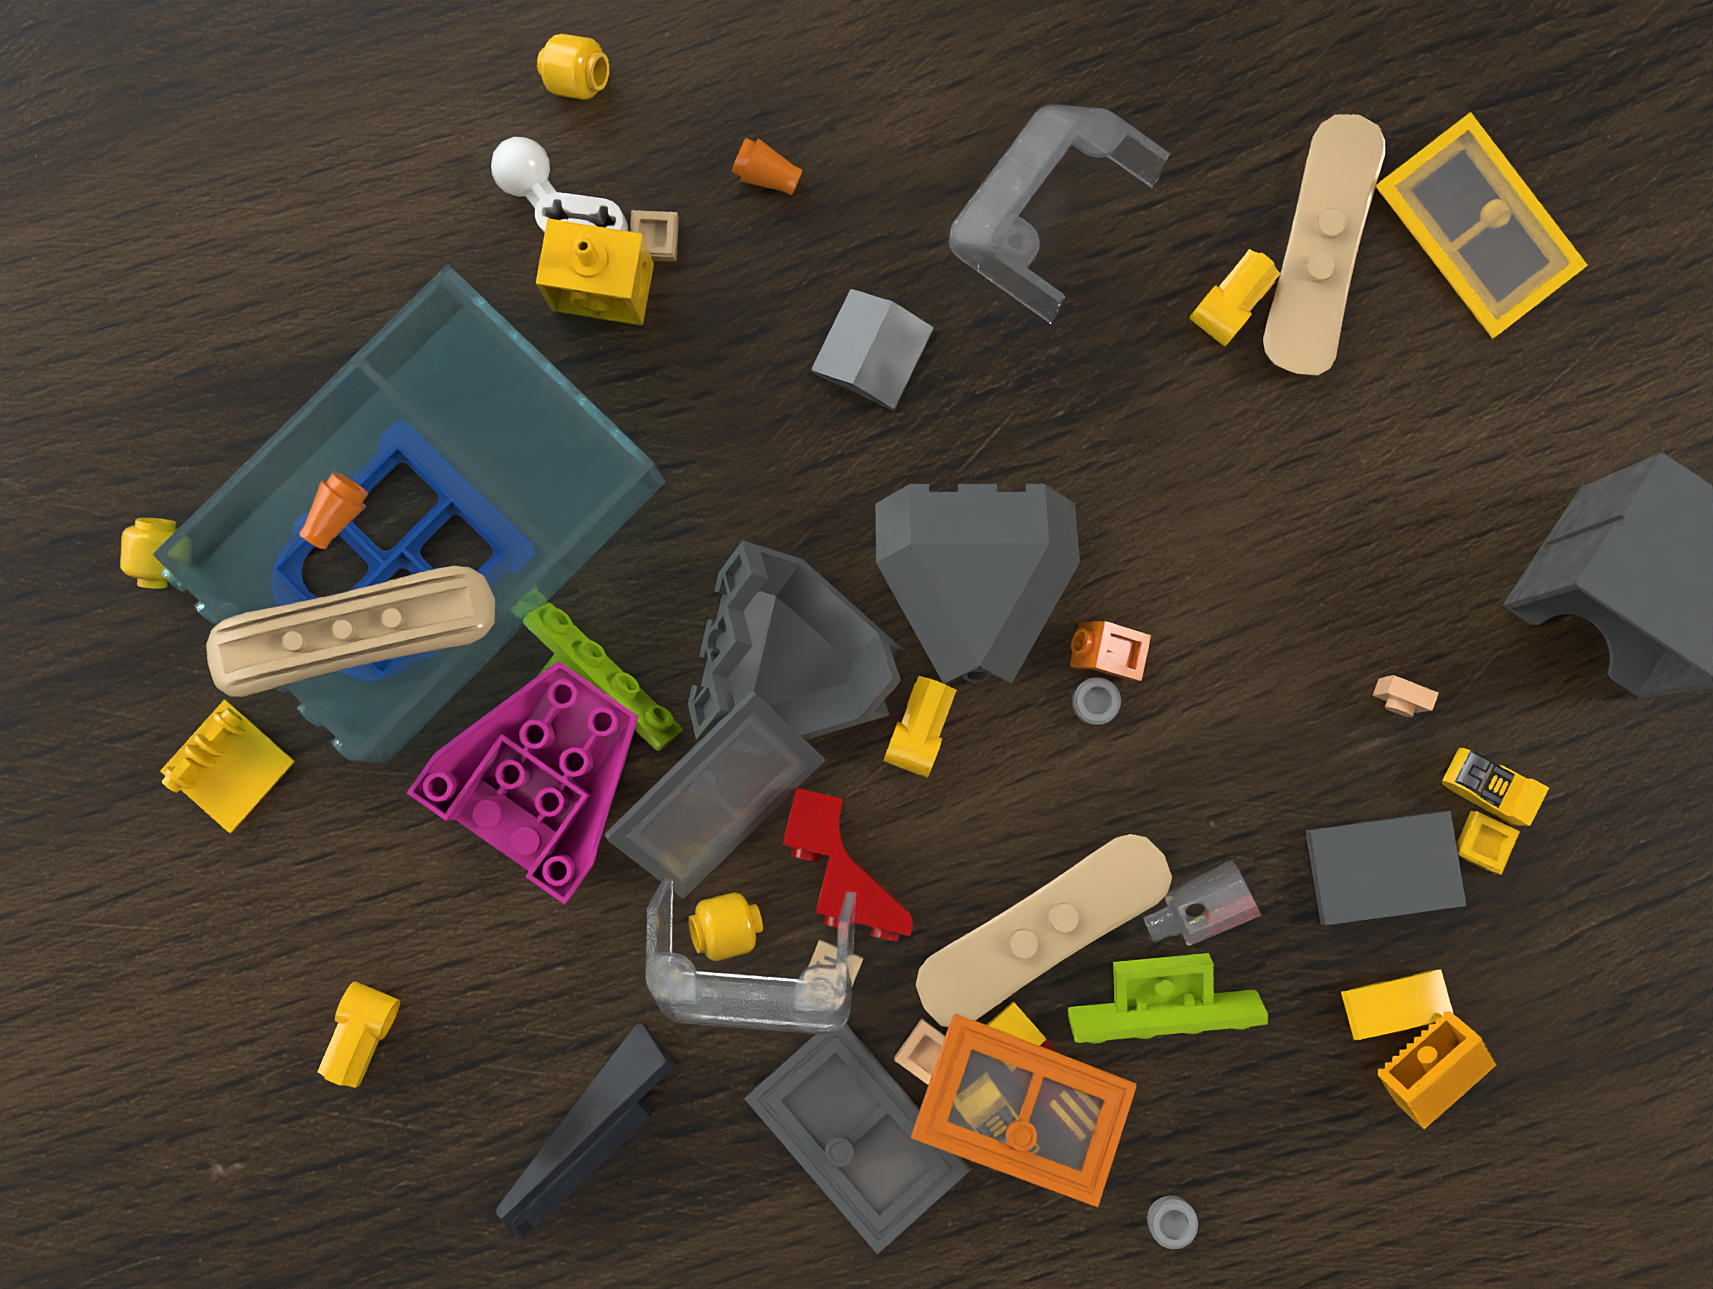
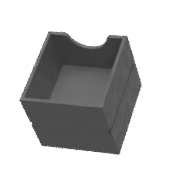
M1661 452L1580 487L1502 606L1534 626L1544 623L1551 617L1563 614L1580 616L1593 623L1601 631L1608 644L1610 653L1608 676L1638 698L1713 689V486Z

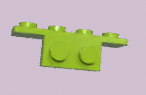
M546 603L527 613L522 620L523 624L554 653L539 675L556 662H562L638 715L635 731L657 751L663 749L683 731L682 727L673 719L671 713L651 699L639 687L638 682L631 675L623 672L609 659L599 644L588 639L572 623L570 617L564 611L556 608L551 603Z
M1209 953L1113 962L1114 1003L1068 1008L1069 1023L1074 1040L1077 1043H1102L1107 1040L1135 1037L1148 1039L1156 1035L1198 1034L1202 1031L1229 1028L1243 1030L1251 1026L1268 1024V1013L1256 990L1214 993L1213 961Z

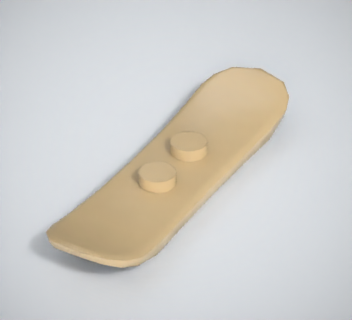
M1335 114L1323 122L1312 138L1305 163L1291 233L1263 337L1266 356L1273 364L1296 374L1320 375L1330 369L1336 359L1356 255L1375 185L1377 184L1385 157V139L1380 127L1361 115Z
M449 566L340 594L248 612L226 618L211 630L206 643L208 666L214 684L218 689L229 696L244 697L360 665L467 645L485 637L495 624V597L485 576L470 567Z
M1132 834L1117 837L1021 902L928 957L920 967L916 981V988L924 1009L941 1026L949 1027L954 1013L975 1021L1065 958L1155 906L1168 893L1172 880L1164 854L1147 837Z

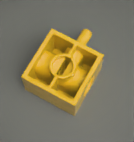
M548 218L536 285L552 311L643 326L654 263L644 236L641 233Z

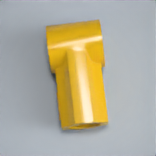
M1249 249L1219 287L1215 285L1189 319L1225 347L1252 315L1251 309L1263 298L1281 273L1276 269L1275 263L1263 253H1257Z
M919 676L909 697L902 722H897L883 762L928 778L942 742V738L939 736L957 690L933 679Z
M356 981L351 983L336 1011L335 1021L338 1022V1025L318 1069V1073L322 1074L326 1080L335 1084L354 1088L358 1087L362 1082L379 1040L386 1036L395 1020L400 1000Z

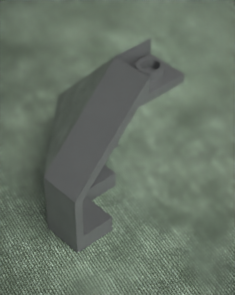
M909 484L875 504L876 564L943 684L960 676L966 681L975 684L987 681L993 675L1012 684L1080 563L1075 503L1046 484H1025V492H997V484H958L957 492H929V484Z
M742 540L718 573L714 592L721 593L722 597L716 620L708 619L699 654V657L707 659L701 686L692 685L688 707L696 740L700 741L752 690L805 740L889 716L885 699L901 681L895 660L904 649L803 559ZM752 726L728 747L753 754H761L776 749Z

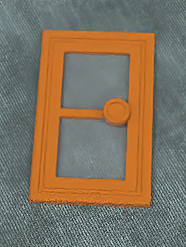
M954 1013L910 1138L1098 1207L1137 1084Z

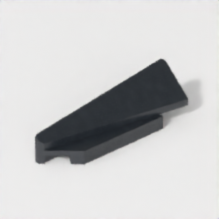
M638 1023L634 1026L497 1207V1217L519 1241L558 1208L654 1113L656 1108L644 1095L675 1066L678 1060L643 1023Z

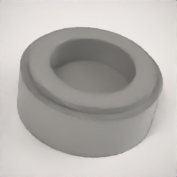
M1100 677L1090 678L1080 683L1072 696L1074 713L1081 721L1090 725H1101L1111 721L1117 715L1121 706V697L1117 687L1109 680Z
M1172 1195L1164 1196L1157 1199L1149 1208L1147 1214L1148 1229L1160 1245L1169 1249H1180L1193 1241L1198 1231V1219L1195 1211L1184 1199Z

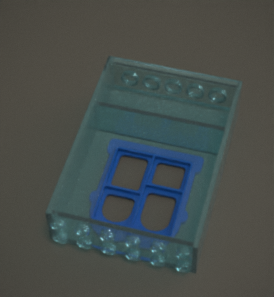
M449 264L438 272L152 554L165 567L161 571L162 576L178 590L184 592L188 589L199 600L194 605L197 611L214 625H218L226 618L317 599L319 597L311 593L304 584L302 575L304 560L315 546L301 537L299 532L305 525L321 480H328L333 472H337L359 484L369 494L397 465L402 463L411 467L437 493L438 502L388 551L381 550L353 521L338 534L366 561L369 568L367 574L350 591L387 582L400 569H407L412 574L434 570L422 557L421 548L454 516L463 518L492 547V556L477 570L478 573L485 576L495 597V624L485 637L467 645L360 665L276 687L282 693H286L289 690L301 702L297 707L298 711L316 727H320L323 724L336 737L332 741L334 747L352 762L358 758L366 763H388L524 626L522 620L527 613L544 605L666 482L656 464Z

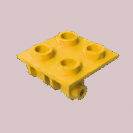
M223 700L160 772L165 775L162 783L168 789L175 793L182 790L227 832L232 833L295 761L227 700Z

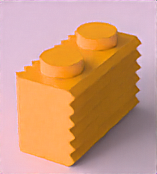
M1444 1011L1443 1018H1436V1024H1429L1428 1030L1421 1031V1037H1414V1043H1407V1049L1400 1050L1399 1056H1393L1392 1062H1386L1385 1069H1378V1076L1395 1103L1422 1129H1425L1490 1072L1496 1064L1482 1042L1481 1037L1452 1012Z

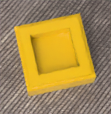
M1470 811L1456 843L1458 857L1494 874L1502 875L1520 831L1480 812Z

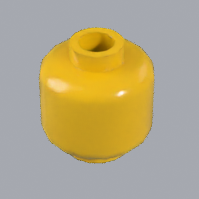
M569 34L554 35L546 43L545 48L539 52L537 69L549 92L556 96L587 100L593 98L599 90L605 87L609 76V61L600 45L593 39Z
M160 518L135 519V525L126 528L122 532L121 570L126 575L137 578V586L152 589L167 588L168 580L180 578L186 571L187 535L182 530L177 529L176 522Z
M737 892L704 899L696 906L695 915L689 916L690 934L697 953H705L712 961H721L749 953L755 946L756 933L763 931L762 918L757 905H748L746 899Z

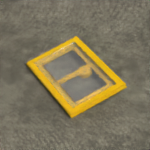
M1471 112L1375 185L1492 339L1588 266Z

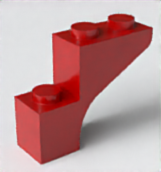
M796 788L783 845L791 846L790 856L818 862L820 854L829 856L816 910L817 914L825 915L823 923L845 930H851L853 922L871 926L870 935L898 942L899 934L910 936L913 927L910 913L848 855L843 846L839 828L843 799Z

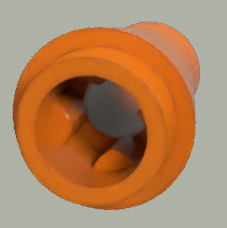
M745 138L731 172L741 177L740 182L782 191L792 196L803 170L791 164L759 138L756 142Z
M333 472L328 480L322 479L305 525L299 532L300 536L314 546L326 549L329 543L366 508L363 501L367 497L368 492L353 480L337 472Z

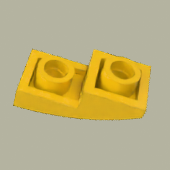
M1441 969L1426 971L1391 981L1377 982L1341 992L1354 1040L1436 1022V1018H1443L1444 1011L1453 1013Z

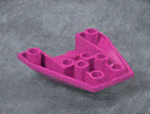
M558 661L435 752L407 794L445 821L457 820L528 870L526 878L565 905L595 864L639 716Z

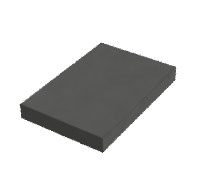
M1439 811L1306 830L1321 925L1326 926L1467 906L1451 811Z

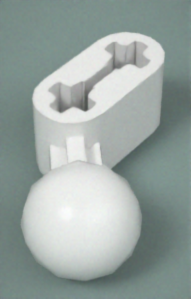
M512 137L502 141L493 152L491 169L496 184L506 193L524 196L535 208V219L544 233L547 219L560 218L561 211H565L569 217L568 220L562 219L561 221L597 226L604 225L606 218L610 217L615 226H607L606 228L629 231L626 218L613 201L604 198L557 192L548 181L550 172L549 158L544 148L536 141L525 137Z

